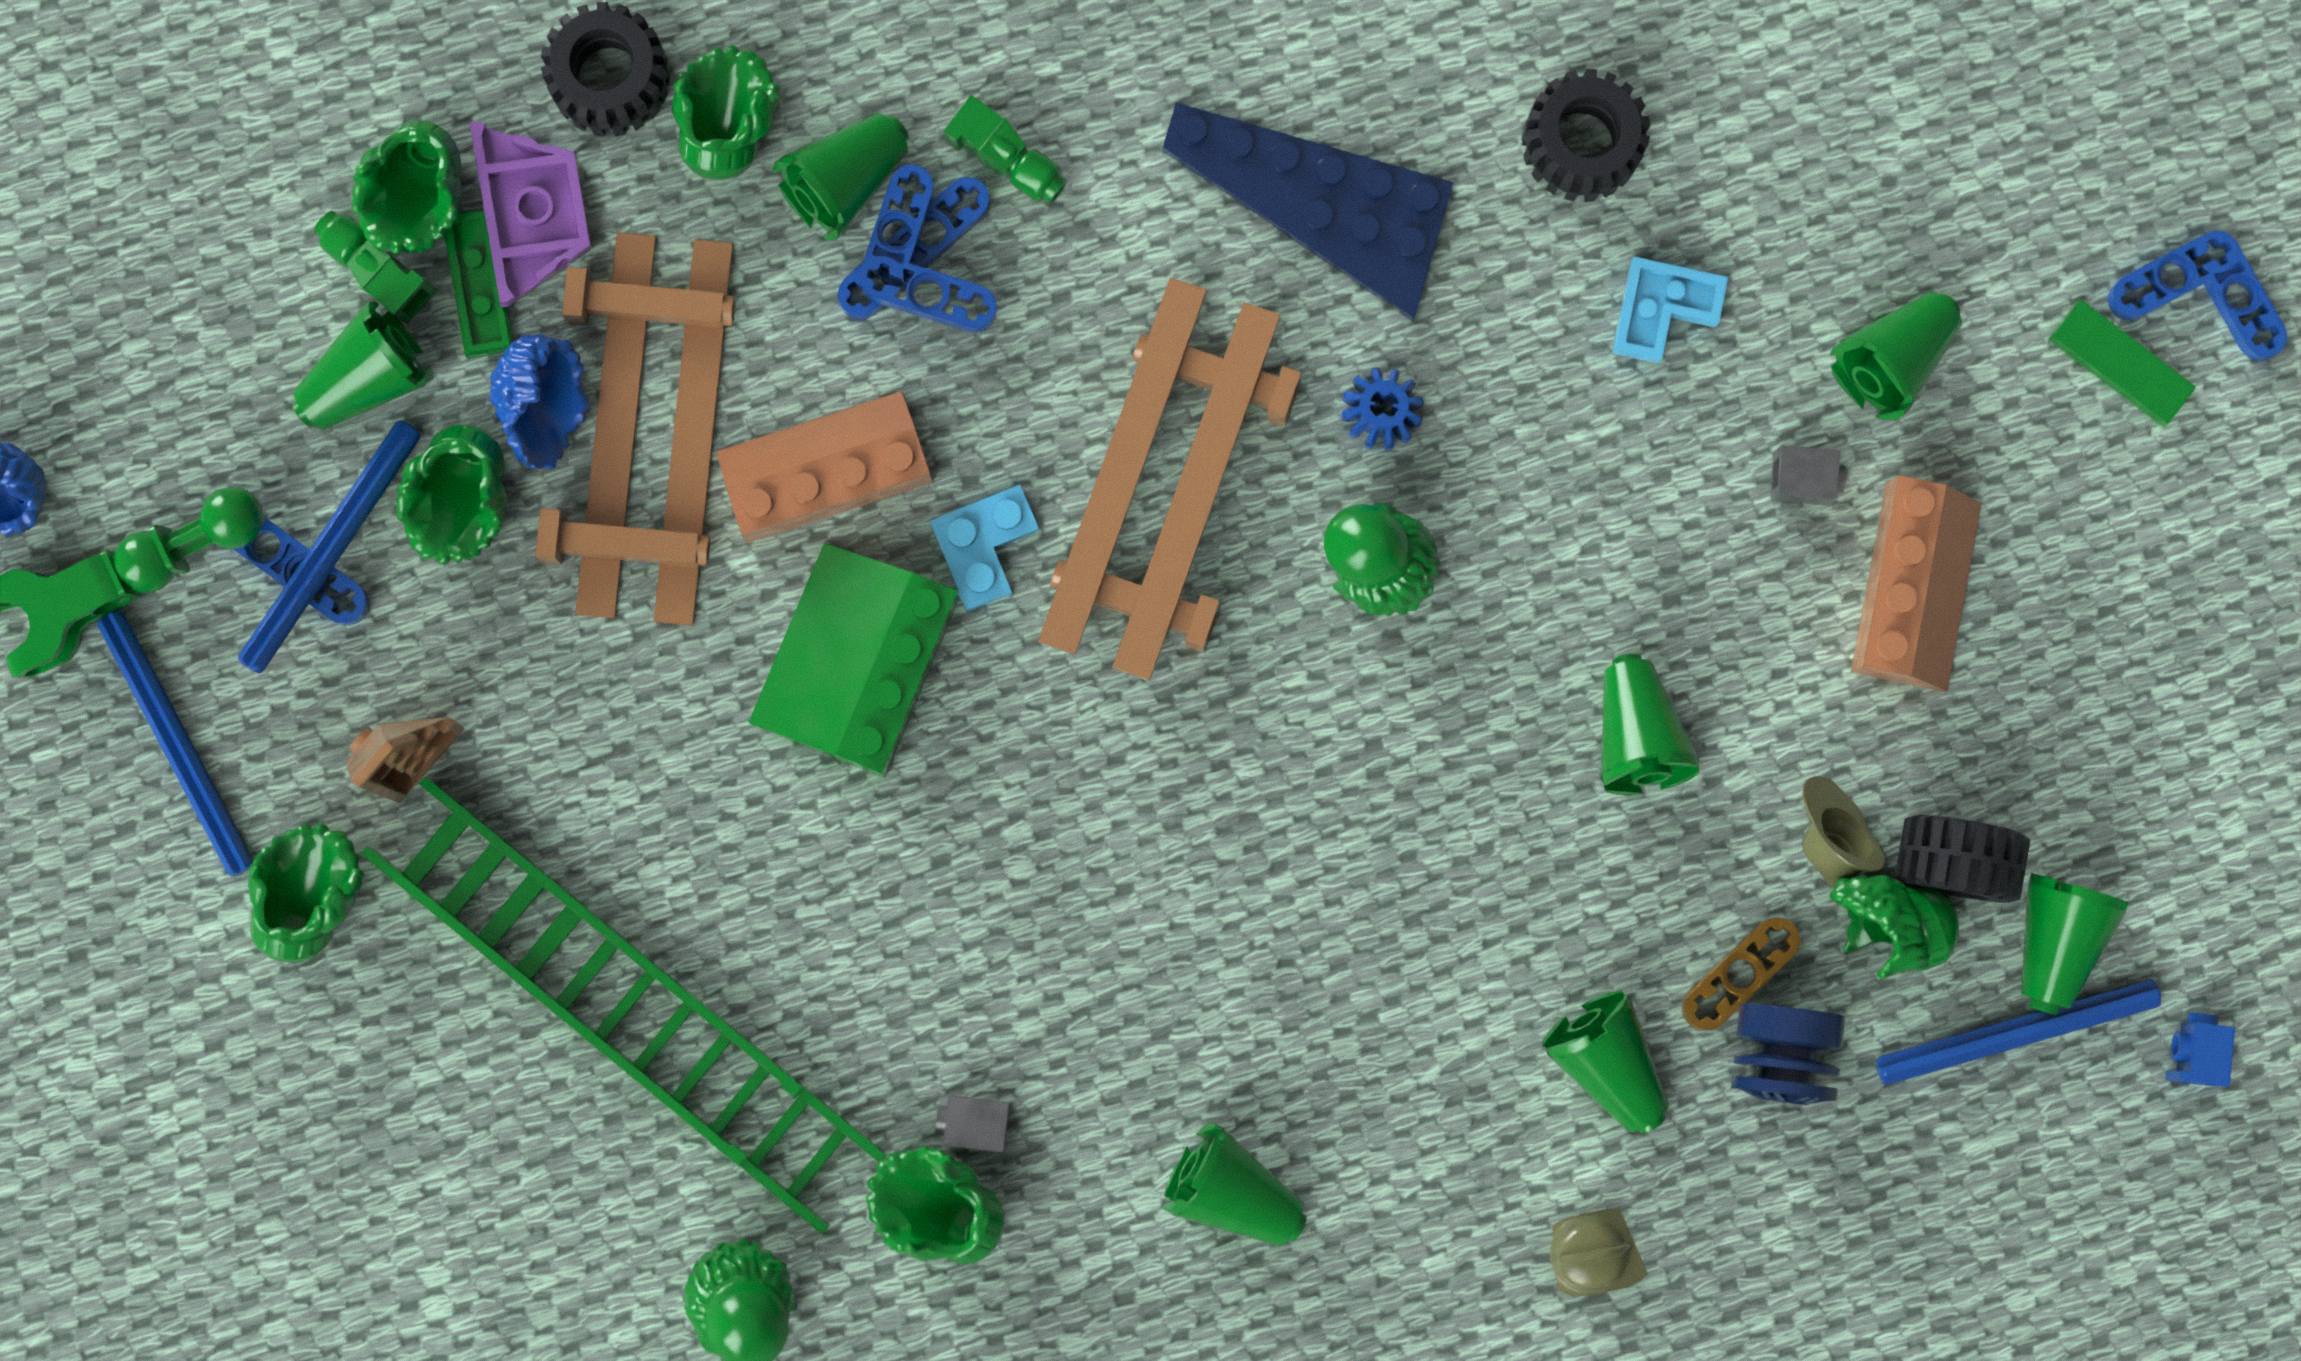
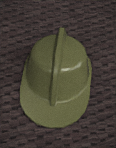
M1821 776L1809 778L1803 785L1802 798L1811 819V823L1802 841L1803 852L1807 859L1817 868L1831 887H1834L1839 879H1851L1862 871L1870 873L1880 871L1885 865L1884 853L1873 838L1858 806L1832 780Z
M1620 1208L1572 1216L1554 1224L1550 1253L1551 1264L1557 1278L1558 1291L1570 1296H1590L1627 1288L1642 1281L1648 1275Z

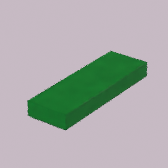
M484 208L460 212L459 219L454 222L444 238L465 357L472 359L504 353L506 349H509L514 339L508 307L501 308Z
M2081 299L2073 305L2048 338L2049 341L2162 427L2170 423L2196 388L2187 379Z

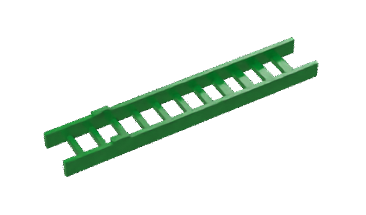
M425 776L419 785L452 811L451 815L403 872L372 847L366 846L360 854L705 1137L737 1166L745 1170L821 1234L825 1233L830 1224L802 1202L798 1195L846 1136L878 1162L885 1159L888 1154L442 787ZM470 826L489 841L490 844L440 903L420 887L419 884L466 828ZM508 857L523 869L528 876L482 931L477 934L460 920L457 915L503 860ZM546 888L563 902L566 907L516 966L495 947L541 891ZM583 919L602 934L606 940L556 999L534 981L533 978ZM620 949L641 966L645 972L595 1031L569 1008L614 953ZM656 979L681 999L683 1003L635 1062H633L608 1042L606 1038ZM695 1011L722 1034L671 1094L644 1070L690 1014ZM733 1042L760 1066L715 1121L709 1125L682 1102L730 1043ZM771 1074L782 1083L780 1087L793 1098L797 1096L798 1098L748 1157L745 1152L728 1141L721 1133L767 1076ZM810 1105L837 1129L787 1189L759 1165L804 1109Z

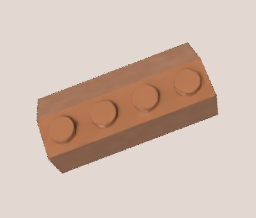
M902 391L716 451L727 493L741 535L746 543L932 483L931 475Z
M1901 475L1896 476L1885 485L1851 667L1852 673L1943 692L1948 691L1982 505L1981 502L1948 485Z

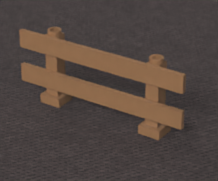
M617 232L612 282L593 281L591 274L586 268L567 267L562 310L563 317L570 325L588 326L589 316L608 317L585 523L567 522V516L561 510L541 508L535 557L541 563L562 565L563 555L581 556L575 615L614 619L621 560L660 563L653 622L693 626L699 565L707 566L710 557V537L703 536L724 327L725 325L733 326L735 318V297L728 296L733 243L694 239L689 290L651 286L656 236ZM647 321L685 324L663 530L625 527Z
M1171 277L1149 336L1141 334L1133 354V361L1139 364L1068 560L1066 562L1060 559L1054 570L1050 587L1057 590L1038 643L1076 656L1094 604L1130 616L1112 668L1150 681L1168 630L1185 635L1186 647L1205 653L1221 608L1220 601L1202 594L1198 604L1182 600L1180 596L1249 403L1267 409V421L1285 427L1301 384V372L1285 366L1282 367L1279 377L1261 371L1281 316L1278 313L1243 302L1224 358L1189 347L1188 343L1207 289ZM1177 378L1211 390V394L1143 583L1139 585L1107 574L1106 570L1172 387Z

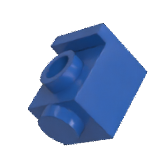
M2188 1013L2187 1023H2181V1030L2174 1033L2171 1042L2172 1060L2177 1061V1071H2167L2166 1080L2212 1087H2230L2235 1027L2218 1025L2219 1016Z

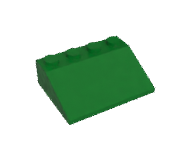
M824 543L748 723L885 778L960 599L958 591L913 572Z

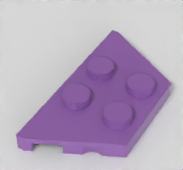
M474 121L469 122L498 295L502 308L510 306L591 250L575 153L554 145H540L534 139L514 133V136L495 131L486 128L484 123Z

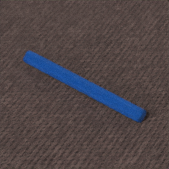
M402 420L397 421L239 653L238 660L243 666L256 673H262L419 441L420 434L415 427Z
M114 611L103 616L97 621V626L227 874L235 877L249 871L250 865L253 864V858L125 614Z
M2143 980L2077 999L2070 1009L2060 1006L2058 1015L2039 1010L1879 1056L1876 1059V1070L1882 1083L1890 1085L2157 1008L2161 1005V992L2154 980Z

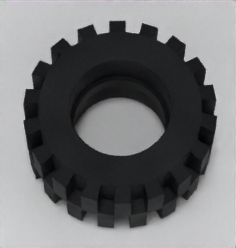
M597 2V10L589 11L586 4L577 7L579 15L573 19L566 13L559 19L563 28L560 31L551 28L547 35L551 45L550 47L543 46L541 58L545 63V66L541 67L542 77L559 111L567 120L570 118L575 127L582 131H585L586 127H590L593 134L605 137V129H612L615 136L625 135L624 126L630 124L633 125L635 131L642 128L644 124L641 118L648 114L653 119L657 115L659 110L656 103L658 100L665 102L668 95L665 83H670L668 61L653 27L649 28L646 19L639 13L632 16L626 6L618 4L616 10L612 11L608 2ZM605 48H616L632 56L633 66L631 72L619 86L610 90L596 91L580 84L579 72L581 66L592 53Z
M1586 69L1583 77H1578L1577 71L1574 70L1566 73L1561 82L1557 78L1550 82L1545 92H1541L1535 100L1524 125L1526 128L1522 134V146H1526L1523 157L1526 166L1533 164L1535 167L1531 175L1537 183L1543 178L1549 183L1546 191L1555 195L1557 189L1566 192L1564 200L1573 202L1578 195H1584V202L1595 201L1601 193L1606 198L1614 194L1618 186L1623 187L1644 157L1643 154L1648 147L1650 136L1646 135L1650 127L1649 116H1642L1641 114L1645 108L1642 98L1639 97L1633 100L1630 97L1634 88L1629 83L1625 82L1622 87L1614 83L1617 75L1607 72L1604 79L1597 78V69ZM1573 114H1588L1598 118L1610 132L1612 138L1610 152L1593 158L1575 154L1564 144L1559 132V123L1565 117Z
M1934 815L1911 816L1904 819L1894 878L1906 886L1932 887L1945 895L1988 902H2014L2021 899L2030 839L2018 831L1982 822Z

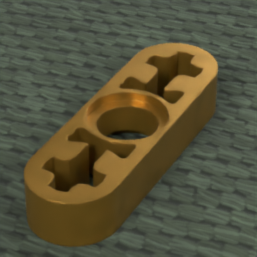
M1771 918L1761 922L1685 995L1682 1002V1014L1686 1022L1698 1030H1713L1724 1024L1739 1009L1740 1003H1745L1797 953L1800 946V935L1795 925L1784 918ZM1767 929L1773 932L1783 929L1787 934L1783 939V943L1787 948L1784 952L1780 949H1774L1763 958V960L1771 964L1765 971L1760 959L1754 954L1747 952L1746 948L1752 944L1755 951H1760L1769 941L1768 936L1765 934ZM1735 960L1748 962L1754 972L1753 981L1744 989L1734 987L1727 977L1728 967ZM1717 978L1721 988L1736 999L1730 1004L1727 997H1722L1713 1006V1011L1717 1014L1713 1020L1709 1017L1698 1019L1694 1014L1699 1008L1695 999L1698 996L1702 999L1711 998L1719 990L1711 985V982Z

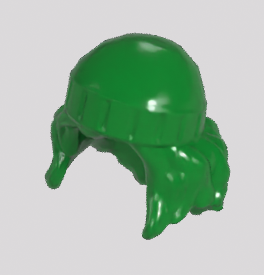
M734 45L728 46L726 52L716 47L705 56H700L697 62L687 64V72L680 73L679 78L675 80L672 114L680 127L679 153L683 162L693 173L700 177L723 181L741 176L751 166L757 156L758 140L766 135L771 128L781 95L779 92L781 88L778 84L774 83L772 72L767 68L766 61L760 58L756 52L752 50L741 52Z
M411 121L398 127L380 145L369 149L361 157L360 164L356 166V173L353 176L355 185L352 190L353 204L351 209L359 217L360 229L364 231L366 240L370 241L374 248L378 250L389 248L394 254H400L401 252L414 253L415 251L424 254L427 249L433 248L436 240L443 238L460 216L458 203L463 192L459 179L461 157L454 139L443 128L432 122Z
M459 424L444 428L432 438L424 454L414 457L405 465L403 480L397 487L399 496L396 500V509L398 511L396 517L404 523L406 537L410 539V546L418 552L421 558H435L441 565H446L451 559L456 563H460L462 560L470 561L472 557L481 555L482 548L490 547L493 539L498 536L499 531L503 528L507 494L501 481L505 472V462L499 444L487 432L471 425Z
M1386 503L1374 505L1359 504L1347 507L1337 513L1326 528L1324 550L1327 560L1338 578V581L1333 584V588L1342 594L1346 600L1354 601L1357 607L1366 611L1367 614L1375 616L1385 614L1388 617L1395 612L1404 615L1408 611H1417L1423 599L1433 593V581L1438 578L1440 561L1437 557L1438 550L1435 545L1434 536L1430 534V530L1424 527L1422 522L1397 511L1395 507L1389 506Z
M306 823L294 830L285 831L283 837L272 838L271 846L263 847L261 852L256 855L248 871L250 878L248 889L253 905L250 934L256 947L267 957L287 963H298L312 959L325 949L332 939L334 928L346 919L348 910L354 905L356 895L361 889L364 873L359 868L358 855L354 852L355 847L343 831H330L324 823H318L313 829Z
M1862 874L1860 877H1853L1852 879H1839L1836 881L1833 891L1830 892V899L1846 908L1848 917L1851 919L1847 929L1848 940L1843 947L1844 954H1850L1866 945L1877 942L1893 945L1890 958L1886 961L1883 968L1877 972V977L1880 979L1888 978L1904 970L1924 971L1947 962L1955 950L1959 939L1958 913L1948 896L1935 888L1913 885L1904 886L1889 876Z
M927 1145L921 1146L918 1150H903L901 1153H891L886 1159L878 1162L876 1167L877 1174L867 1181V1187L872 1192L865 1198L868 1204L867 1208L870 1211L869 1219L871 1222L876 1223L875 1233L883 1236V1242L890 1247V1250L907 1254L920 1261L945 1258L959 1264H970L984 1259L996 1248L1004 1230V1210L994 1192L979 1183L971 1167L957 1162L953 1157L943 1153L940 1149L930 1148Z
M743 1238L733 1243L721 1242L713 1252H706L699 1261L695 1262L692 1273L689 1275L688 1282L684 1287L682 1299L685 1303L686 1315L694 1326V1330L698 1334L697 1338L705 1351L718 1355L724 1361H773L783 1350L789 1334L790 1312L797 1310L795 1290L790 1283L791 1277L787 1270V1265L782 1262L781 1258L774 1256L771 1250H762L759 1243H750L747 1239Z

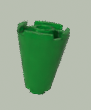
M878 113L782 156L774 163L772 168L773 174L781 170L785 180L778 184V187L790 207L809 228H812L815 218L828 231L822 238L827 241H835L845 233L908 152L906 141L909 139V135L904 125L896 117H886Z
M1928 292L1842 339L1831 350L1830 356L1836 355V362L1831 366V370L1839 386L1861 409L1864 408L1866 399L1874 408L1880 410L1875 416L1879 419L1896 421L1902 417L1914 404L1961 328L1962 319L1958 304L1946 294Z
M375 301L369 302L359 310L293 391L296 401L292 404L293 410L306 426L313 427L316 425L318 428L325 430L424 387L433 380L431 365L423 370L414 354L424 352L412 334L391 312L387 311L383 315L377 313L375 310L379 303Z
M1635 653L1614 658L1612 666L1604 671L1601 781L1605 791L1616 795H1634L1643 793L1639 785H1651L1660 782V789L1664 790L1691 780L1699 773V758L1652 661L1641 659V655Z
M2030 874L2027 889L2021 994L2030 997L2028 1007L2053 1015H2058L2060 1006L2068 1009L2071 1008L2123 919L2129 902L2077 885L2057 882L2053 878Z
M1622 991L1605 993L1581 1005L1587 1011L1586 1013L1576 1018L1571 1024H1569L1567 1016H1565L1548 1031L1542 1041L1547 1055L1627 1131L1634 1132L1639 1130L1641 1134H1645L1658 1128L1665 1121L1664 1113L1667 1111L1669 1103L1633 1003Z
M1212 1122L1203 1126L1196 1135L1204 1140L1192 1153L1188 1146L1186 1147L1169 1178L1164 1196L1172 1201L1164 1204L1163 1210L1176 1217L1277 1246H1282L1287 1240L1294 1242L1303 1231L1307 1221V1216L1303 1214L1304 1203L1223 1127Z

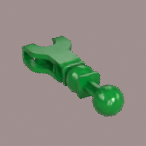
M229 486L218 489L204 500L199 515L200 518L174 531L168 527L155 524L149 527V531L129 534L117 545L115 551L106 549L100 554L86 558L52 576L12 569L0 575V612L20 606L28 615L30 626L26 640L15 650L7 654L6 664L12 678H32L72 660L81 644L82 633L88 625L124 607L132 600L141 597V593L147 594L163 589L173 580L175 573L186 574L190 572V567L186 560L187 557L214 543L221 548L237 549L249 545L260 535L265 521L263 507L251 492L241 487Z

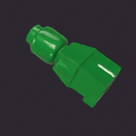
M973 95L969 96L943 130L945 141L958 151L964 146L978 157L981 164L1007 178L1010 177L1011 184L1034 201L1044 199L1052 204L1067 184V180L1061 176L1059 165L1036 149L1027 151L1026 144L1006 118L1001 117Z
M330 211L317 222L314 233L319 236L320 247L338 264L349 267L361 288L407 325L438 291L413 269L408 273L405 268L406 266L383 250L374 248L372 243L364 237V231L360 229V224L351 216L345 214L339 216L335 211Z

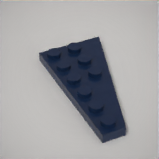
M1175 103L1162 147L1164 153L1208 183L1214 184L1236 199L1239 204L1264 218L1286 236L1335 269H1339L1361 284L1364 289L1376 297H1380L1399 310L1408 319L1414 321L1454 182L1181 103Z

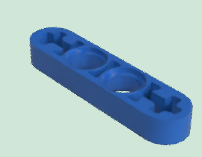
M971 177L959 178L932 200L925 223L927 221L941 223L946 229V235L943 241L937 245H927L919 240L912 264L928 268L988 213L990 201L988 190L982 182ZM963 190L968 195L976 191L979 193L976 198L978 208L974 211L969 207L963 208L955 215L956 221L961 223V225L954 228L949 217L938 209L946 205L950 213L960 203L957 195L960 191ZM905 224L886 242L891 246L898 247L904 245L911 237L910 228ZM863 263L842 281L838 290V299L842 310L846 315L857 320L869 319L885 306L870 300L871 303L866 307L861 303H857L853 307L848 304L852 299L849 290L854 286L862 290L859 278ZM883 269L877 275L882 283L899 287L901 291L907 287L912 275L905 274L904 284L890 279V276ZM879 284L875 286L877 291H881Z
M264 517L265 521L260 535L249 545L233 550L285 587L296 567L302 562L310 549ZM273 533L280 541L278 553L268 560L258 558L254 550L256 540L263 534ZM333 567L309 605L330 620L340 625L351 626L365 618L369 610V598L367 592L360 585ZM331 575L337 577V580L330 584L332 588L346 596L351 591L355 592L352 601L357 607L352 613L344 610L337 615L335 612L339 607L338 603L324 593L320 602L315 600V597L326 589Z

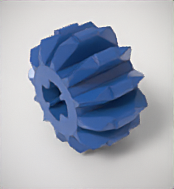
M1378 367L1372 368L1370 372L1371 384L1364 377L1357 375L1353 380V385L1357 392L1345 391L1342 397V401L1352 406V408L1342 411L1341 420L1345 422L1358 420L1351 428L1349 436L1355 439L1366 431L1369 434L1365 441V448L1371 450L1376 443L1377 437H1382L1384 449L1386 451L1392 450L1395 442L1393 433L1400 441L1408 443L1412 438L1408 427L1418 428L1422 423V417L1412 411L1423 406V398L1418 396L1407 397L1415 388L1416 383L1410 379L1400 387L1396 384L1400 371L1397 369H1392L1386 381L1383 380L1382 372ZM1376 400L1379 404L1389 401L1392 404L1389 415H1392V417L1389 418L1385 413L1380 414L1378 417L1375 416L1372 411L1376 403L1372 401Z

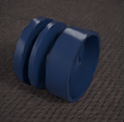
M1740 1003L1736 1036L1758 1043V1053L1735 1055L1734 1063L1756 1067L1755 1078L1732 1076L1731 1088L1744 1091L1760 1100L1808 1105L1823 1101H1837L1838 1089L1816 1085V1076H1840V1068L1818 1061L1819 1051L1842 1049L1846 1016L1791 1007Z

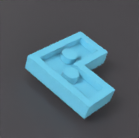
M1633 257L1628 271L1612 354L1659 364L1664 353L1670 318L1716 328L1720 321L1728 277Z
M1021 484L930 520L967 612L1012 594L994 549L1039 532Z

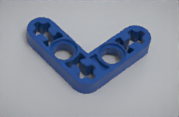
M912 164L901 166L890 179L860 270L859 279L863 293L875 303L967 332L979 333L987 330L993 325L997 315L996 300L990 290L981 285L912 264L933 200L934 185L931 175L921 166ZM912 178H918L920 188L925 190L923 194L915 193L910 204V212L919 213L917 218L902 210H890L892 205L902 209L905 194L904 189L899 187L901 183L909 184ZM892 222H902L911 230L910 239L902 246H891L883 239L884 229ZM882 268L889 269L890 279L904 284V275H912L907 284L906 300L899 299L898 297L901 294L900 288L890 284H885L882 291L875 290L874 281L869 276L871 274L879 275ZM934 282L939 285L943 292L940 302L931 307L920 305L914 297L915 290L920 284ZM950 290H959L956 295L957 301L966 304H972L975 297L981 298L983 308L988 310L987 315L978 314L975 321L969 320L967 310L953 305L952 315L944 313L950 304Z
M2224 231L2208 232L2129 273L2112 285L2108 292L2107 302L2114 315L2122 320L2132 321L2204 285L2245 356L2252 360H2267L2283 350L2287 342L2285 326L2237 241ZM2208 243L2213 248L2221 246L2224 249L2225 255L2220 258L2222 265L2217 260H2212L2197 269L2196 264L2193 262V260L2210 250ZM2174 264L2183 271L2185 278L2181 288H2170L2162 281L2161 269L2164 265ZM2150 282L2154 291L2137 301L2139 309L2133 303L2125 305L2122 302L2121 297L2127 293L2125 286L2132 292ZM2239 284L2248 291L2250 298L2246 308H2235L2228 302L2226 290L2229 285ZM2156 293L2161 297V299H2157ZM2257 308L2262 315H2259L2253 321L2261 332L2266 330L2271 332L2273 338L2267 342L2269 349L2265 344L2257 346L2254 344L2252 337L2257 334V329L2252 320L2244 325L2239 320L2253 313Z

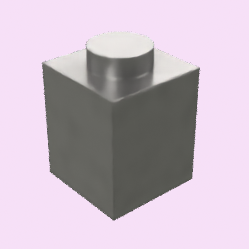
M1782 445L1773 453L1770 501L1826 506L1831 504L1838 498V493L1843 494L1846 486L1847 469L1846 465L1840 464V450Z
M949 1095L948 1105H938L935 1134L944 1135L943 1146L1003 1153L1010 1102Z

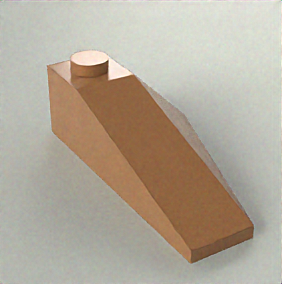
M450 717L379 723L373 730L368 727L356 737L350 746L353 754L347 759L346 765L351 781L359 788L401 803L465 728Z

